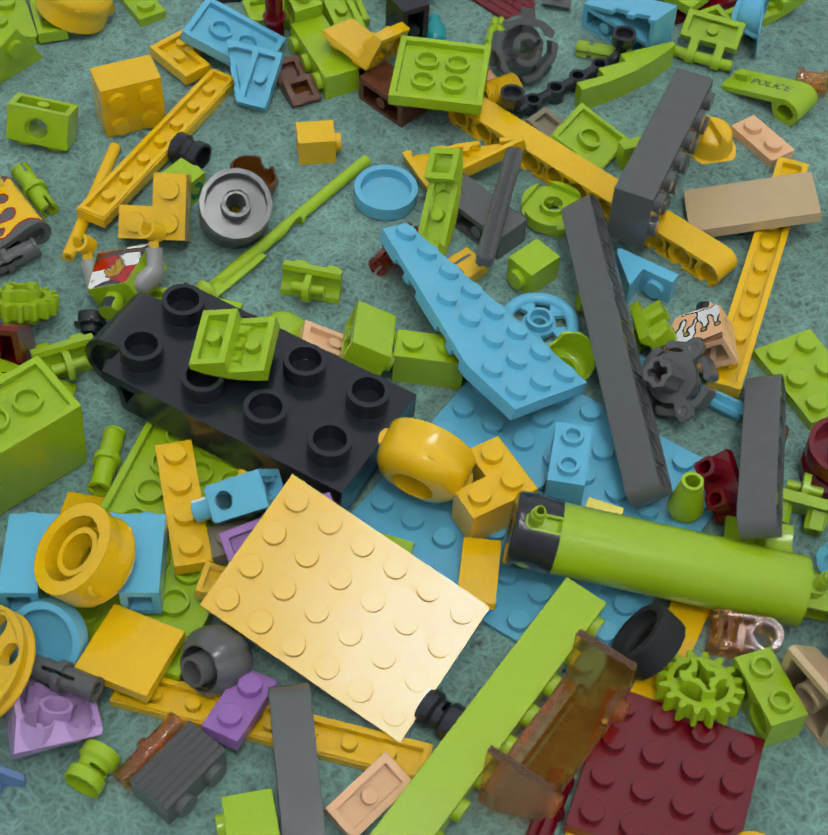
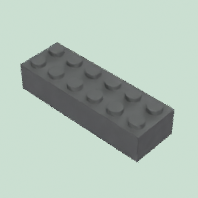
M680 68L676 69L614 188L608 221L610 237L640 247H644L649 235L655 237L661 220L659 215L665 216L671 201L669 194H676L681 180L679 174L685 175L691 159L689 154L695 155L700 142V136L698 135H704L707 130L710 117L706 116V111L711 110L715 99V93L711 92L713 78Z

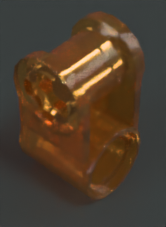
M715 609L708 612V621L711 622L710 639L705 644L704 650L709 655L735 658L771 646L776 655L784 639V630L778 621L770 617L742 614L727 609ZM757 633L766 634L771 638L773 645H760L755 640L754 635Z

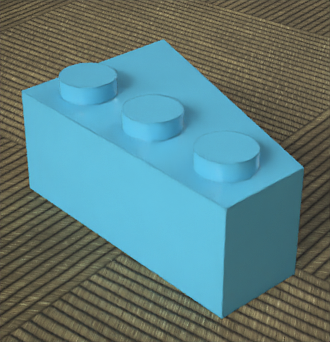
M589 0L583 6L581 26L612 44L614 28L623 25L632 27L637 33L635 45L632 48L635 51L671 42L678 5L657 0Z

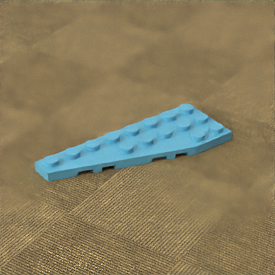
M403 223L382 229L379 238L380 242L393 263L399 264L403 269L404 274L402 278L405 283L413 285L416 290L415 299L434 330L440 331L446 339L445 348L449 355H456L459 360L457 368L460 373L508 419H516L583 393L587 382L576 373L574 368L561 360L552 352L549 346L543 344L525 325L518 322L501 304L497 303L483 291L480 285L473 282L456 264L440 253L436 246L430 244L413 226Z

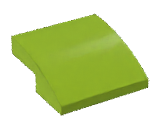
M238 308L203 310L189 361L190 369L227 379L268 381L280 329L277 317L241 318Z

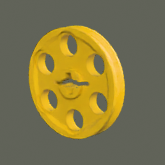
M0 605V626L6 620L7 626L3 634L0 635V717L14 705L26 687L33 669L36 653L35 635L28 620L23 615ZM18 648L19 652L16 660L9 665L12 652Z

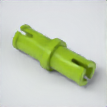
M22 162L25 170L20 163L16 164L11 170V175L22 188V192L44 219L48 218L44 212L45 210L50 217L56 215L59 211V206L48 193L46 183L42 179L37 178L28 163Z
M109 425L104 428L100 447L93 454L92 464L94 468L87 490L98 497L106 496L112 485L115 472L120 469L122 464L120 454L126 438V432L119 426Z

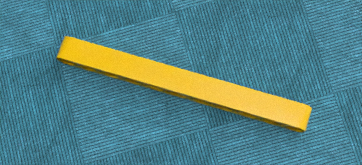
M483 97L481 115L448 111L449 120L454 126L459 125L462 131L477 140H483V144L486 146L500 144L499 138L522 136L525 139L527 149L523 150L521 168L524 170L529 169L532 171V175L548 185L550 181L569 184L580 192L581 198L590 193L593 194L601 204L606 221H609L614 188L619 179ZM667 210L665 216L659 215L661 220L655 237L649 235L645 243L646 247H653L656 249L654 252L673 264H680L682 266L680 267L681 269L700 281L703 279L707 281V285L710 287L717 285L737 266L738 260L733 250Z

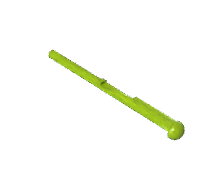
M362 155L209 282L200 280L196 287L220 298L262 263L267 257L263 253L284 237L297 223L302 225L311 213L370 166V158Z

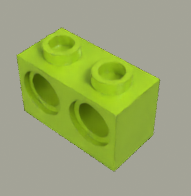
M771 646L735 657L732 666L736 669L734 677L742 678L744 681L741 689L745 691L741 708L756 737L765 740L764 747L799 736L808 713Z

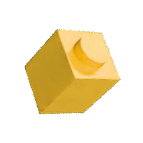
M333 120L296 122V146L299 165L336 163V151H342L341 133H335Z

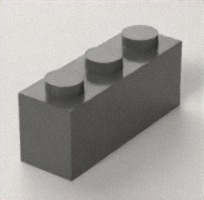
M463 173L455 228L479 245L493 194L479 185L473 178ZM510 206L495 256L497 260L525 241L527 219Z

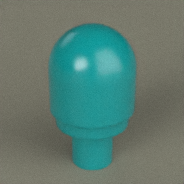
M436 13L431 14L428 21L427 38L446 40V27L440 21V15Z

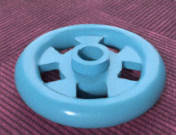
M543 292L525 293L511 299L504 306L505 310L512 316L518 311L526 314L522 321H517L525 325L535 337L547 346L551 342L544 343L542 339L548 338L551 335L556 339L560 333L565 331L579 332V319L575 310L566 301L555 295ZM535 306H545V307H549L550 310H548V309H546V308H543V307H535ZM555 319H564L566 327H556Z

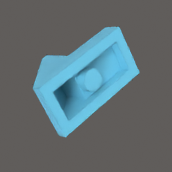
M619 247L616 251L615 259L626 303L630 302L638 290L644 292L652 299H659L669 303L674 296L679 274Z

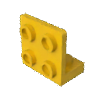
M350 18L325 28L321 36L328 40L332 48L342 51L351 58L355 66L367 71L383 61L395 58L398 53L401 35L407 36L411 28L403 22H399L392 26H386L383 30L376 33H371L355 19Z

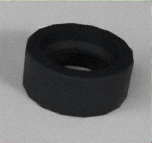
M652 603L635 612L620 628L611 645L610 656L613 662L631 678L639 681L651 678L662 671L680 650L685 638L686 627L663 604Z

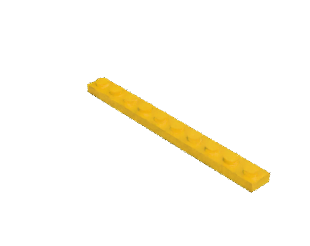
M779 156L772 177L807 172L809 164ZM791 226L754 232L727 316L734 329L738 362L716 368L719 379L714 383L706 382L707 386L735 398L740 396Z

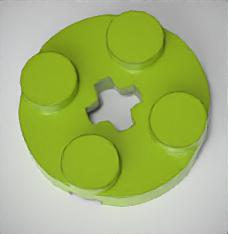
M550 181L549 186L539 187L540 183H536L527 188L521 199V214L527 219V225L537 232L556 238L566 236L561 210L581 199L580 192L573 186L559 181ZM553 206L558 207L557 210H551L548 208H552Z

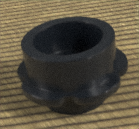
M84 309L78 312V319L74 321V326L80 329V333L84 335L92 333L95 336L107 322L100 315L99 310Z

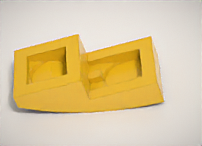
M464 537L458 586L490 607L489 610H495L501 541Z

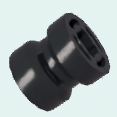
M179 132L171 140L167 154L169 160L173 162L183 158L192 165L203 169L209 163L212 149L209 144L201 140L194 141L191 135Z
M437 688L436 690L431 689L419 703L414 713L416 717L414 722L424 729L430 727L435 730L436 737L442 740L465 711L466 707L458 702L452 704L447 700L445 693Z

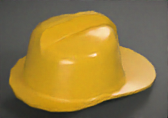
M706 115L710 117L707 130L704 135H698L700 136V142L695 155L690 154L691 157L701 164L733 160L736 157V146L733 141V132L730 125L718 117Z

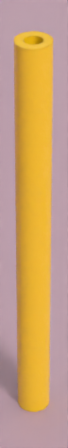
M112 142L109 144L87 197L112 172L121 151V146L118 143ZM79 217L77 218L61 255L63 260L74 261L77 252L71 248L70 240L74 236L82 242L84 238L83 233H86L90 222Z

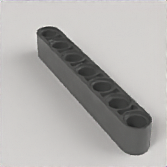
M782 374L746 378L737 497V526L741 541L782 537L786 390Z

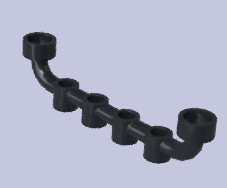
M624 25L614 28L611 43L615 50L610 56L605 59L594 58L591 61V66L584 70L574 69L570 71L569 78L561 82H549L547 89L539 94L529 93L525 95L524 89L516 84L503 86L500 90V105L516 117L523 115L531 117L546 103L551 105L561 104L564 93L568 91L576 92L577 82L596 78L599 68L619 63L620 54L626 53L627 50L634 47L636 31L632 27Z

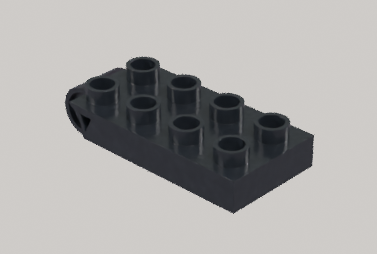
M186 282L167 288L161 300L148 294L134 295L87 343L85 352L89 363L104 381L116 388L121 405L125 410L183 440H192L193 445L247 472L256 469H279L283 486L293 474L321 494L330 492L333 502L345 510H348L379 468L376 458L380 446L378 442L380 432L385 428H389L391 422L397 418H414L416 394L281 328L277 337L268 381L227 379L191 370L189 361L203 310L235 309L237 307ZM238 308L241 318L257 317Z

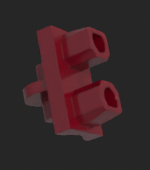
M725 449L714 456L708 455L694 464L696 473L700 474L704 479V489L706 492L704 499L707 508L712 511L715 523L718 525H724L726 515L737 516L739 470L733 452Z

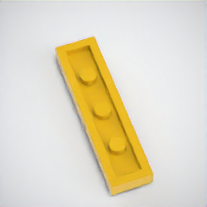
M192 440L155 445L175 576L202 571L205 562L213 563L206 520L197 522L191 510V501L202 497Z

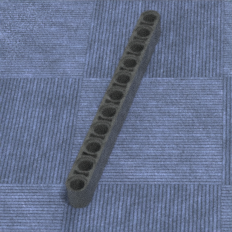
M590 193L562 208L561 213L623 487L628 500L638 510L671 495L673 490L647 384L643 380L642 364L605 214L598 199Z

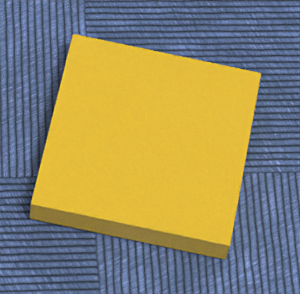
M114 603L74 668L94 676H100L104 679V686L148 703L186 639L185 631Z

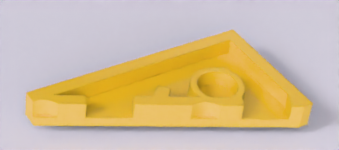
M522 136L499 138L500 144L481 146L480 141L457 143L451 146H435L461 149L463 151V173L468 177L502 161L506 149L510 146L514 148L519 147L522 151L527 149L525 139ZM412 150L402 152L404 161L427 193L429 181L424 178L429 153L413 155Z

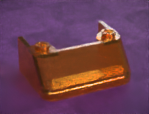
M579 629L575 635L566 676L509 752L505 754L492 745L486 751L478 801L496 812L541 821L545 816L552 819L565 799L562 792L612 722L619 725L628 713L631 703L626 699L638 664L584 630Z

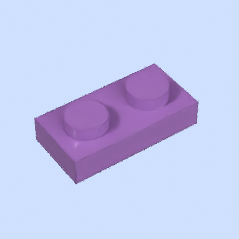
M251 670L250 673L239 678L237 685L225 690L202 723L201 731H204L213 740L238 751L269 705L268 687L278 686V681Z

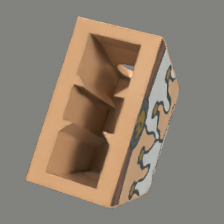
M701 301L696 305L695 311L680 315L674 319L672 327L677 336L675 341L688 342L691 338L696 337L707 346L703 355L711 358L716 368L738 362L734 329L720 305H714L709 301ZM698 363L696 365L699 373H702L703 368L701 364Z

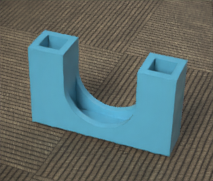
M37 512L9 514L0 570V605L17 612L24 605L46 597V592L40 589L35 579L34 559L42 536L60 514H39ZM110 512L112 516L119 517L132 528L136 541L134 568L124 587L118 592L121 606L140 614H162L169 540L166 514H155L153 512L117 514Z

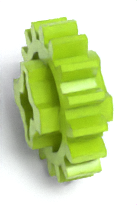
M11 281L2 284L3 288H0V319H3V323L35 325L40 323V319L48 320L49 316H56L57 311H60L59 294H57V291L50 290L49 287L39 288V283L37 282L15 283Z
M687 650L685 658L677 653L673 660L662 671L657 673L654 685L657 687L655 697L656 699L664 700L662 706L664 711L672 709L676 711L675 720L677 721L685 716L690 718L689 722L692 727H695L698 721H703L707 728H712L714 720H717L724 726L727 724L729 716L735 718L738 714L745 691L741 689L744 681L742 678L734 677L736 671L734 666L727 668L722 666L723 658L719 657L713 661L709 659L708 652L704 651L701 657H696L692 650Z

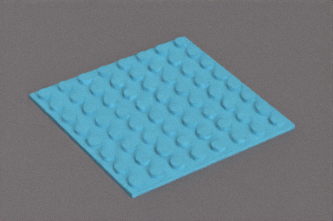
M467 380L431 422L457 436L469 448L499 436L537 486V494L545 495L556 421L593 427L581 506H585L588 497H592L624 508L623 515L698 532H702L713 517V513L708 510L704 499V512L700 518L687 524L674 520L667 507L670 495L638 510L634 508L628 500L623 487L606 407L583 394L510 420ZM660 436L672 490L674 491L685 473L696 472L694 464L703 458ZM383 477L351 514L380 533L414 542L416 545L412 555L458 585L463 538L465 536L451 518L453 500L443 503L422 501L401 492ZM504 528L483 538L501 541L495 610H488L481 623L517 643L565 580V577L552 574L543 575L505 566L502 556L507 528ZM571 579L606 602L601 618L606 620L604 626L594 640L587 637L582 643L581 647L585 650L572 669L565 666L562 670L586 686L593 688L612 660L610 656L611 645L620 628L635 612L646 605L652 604L655 597Z

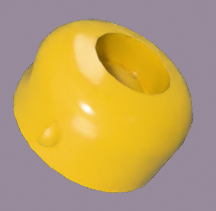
M35 0L39 13L52 25L71 33L83 35L102 31L107 24L109 16L115 11L113 0Z
M402 417L392 421L389 428H385L380 432L378 437L380 446L376 458L379 470L387 481L401 492L422 501L443 503L453 500L455 492L472 483V469L476 463L475 455L462 440L449 431L420 419Z
M79 503L68 508L50 524L38 545L34 559V574L37 584L44 592L70 606L86 609L107 602L124 587L134 568L136 541L133 530L125 521L119 517L112 516L109 511L96 503Z

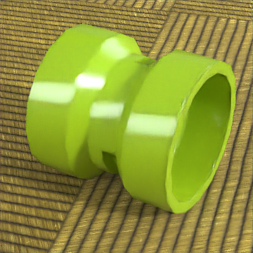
M87 739L79 750L80 757L78 761L69 765L63 774V778L74 790L91 798H98L106 787L105 779L108 775L115 773L121 763V758L115 750L101 741Z

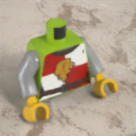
M145 221L141 222L138 233L142 238L149 240V243L99 252L96 258L92 256L97 249V242L94 238L83 233L84 244L74 236L71 238V248L82 254L83 261L80 264L88 295L99 305V313L105 319L110 320L134 295H151L155 287L162 281L167 268L163 262V248H159V243L166 236V229L162 224L152 221L151 224Z

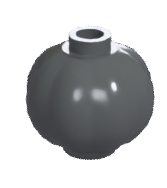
M214 623L200 627L191 632L184 643L183 652L180 657L181 674L185 682L200 695L215 699L216 696H222L226 689L237 685L239 678L250 673L252 670L253 655L250 644L243 635L227 624Z

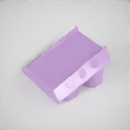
M28 681L18 700L5 713L10 761L98 737L103 732L96 701L93 703L66 691L57 693L37 681Z

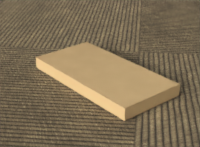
M812 171L683 190L688 222L711 237L822 221Z

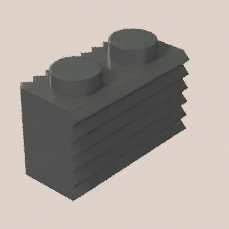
M188 721L130 779L132 793L170 825L178 816L184 818L193 810L198 801L197 796L207 786L213 788L222 780L227 771L226 751L222 745H219L217 741L206 735L192 721Z

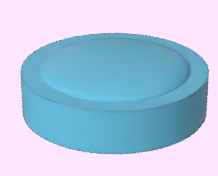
M394 165L372 166L362 171L355 180L354 202L357 208L370 218L382 221L397 220L410 214L417 204V181L411 173L401 167Z
M51 597L41 598L21 607L17 613L23 615L33 629L36 653L58 662L67 660L75 666L89 644L87 627L80 613L73 606ZM18 648L11 654L14 661L18 656Z

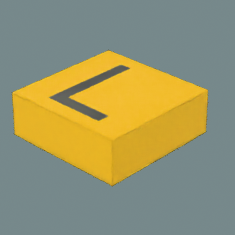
M468 247L448 258L473 282L489 271V268L485 266L479 267L476 264V254Z

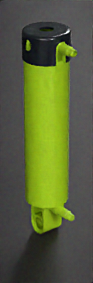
M519 491L515 497L503 547L502 561L507 567L543 575L552 574L565 578L568 577L574 580L790 628H797L802 622L803 617L828 623V570L822 573L814 571L813 562L809 556L565 502L563 499L532 492Z

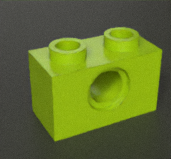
M17 92L7 103L6 138L16 140L17 143L22 145L35 144L45 146L48 150L54 152L67 151L77 138L79 105ZM37 120L42 121L47 129L41 127Z

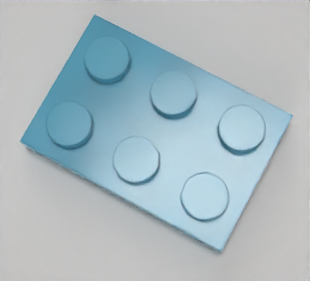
M204 0L183 29L180 40L228 66L231 65L227 49L228 39L280 52L286 40L285 37L217 0Z

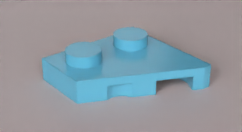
M228 39L227 49L229 51L230 68L238 106L267 113L284 62V54Z

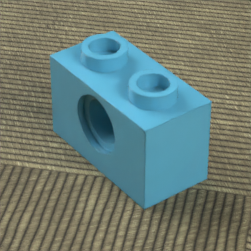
M556 421L545 496L581 505L593 427Z

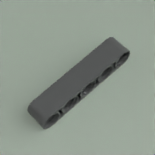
M309 683L268 687L282 835H326Z

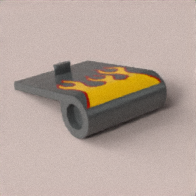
M1 176L5 184L0 187V249H7L18 240L22 243L30 237L34 238L38 246L47 242L51 235V228L15 181L11 177Z

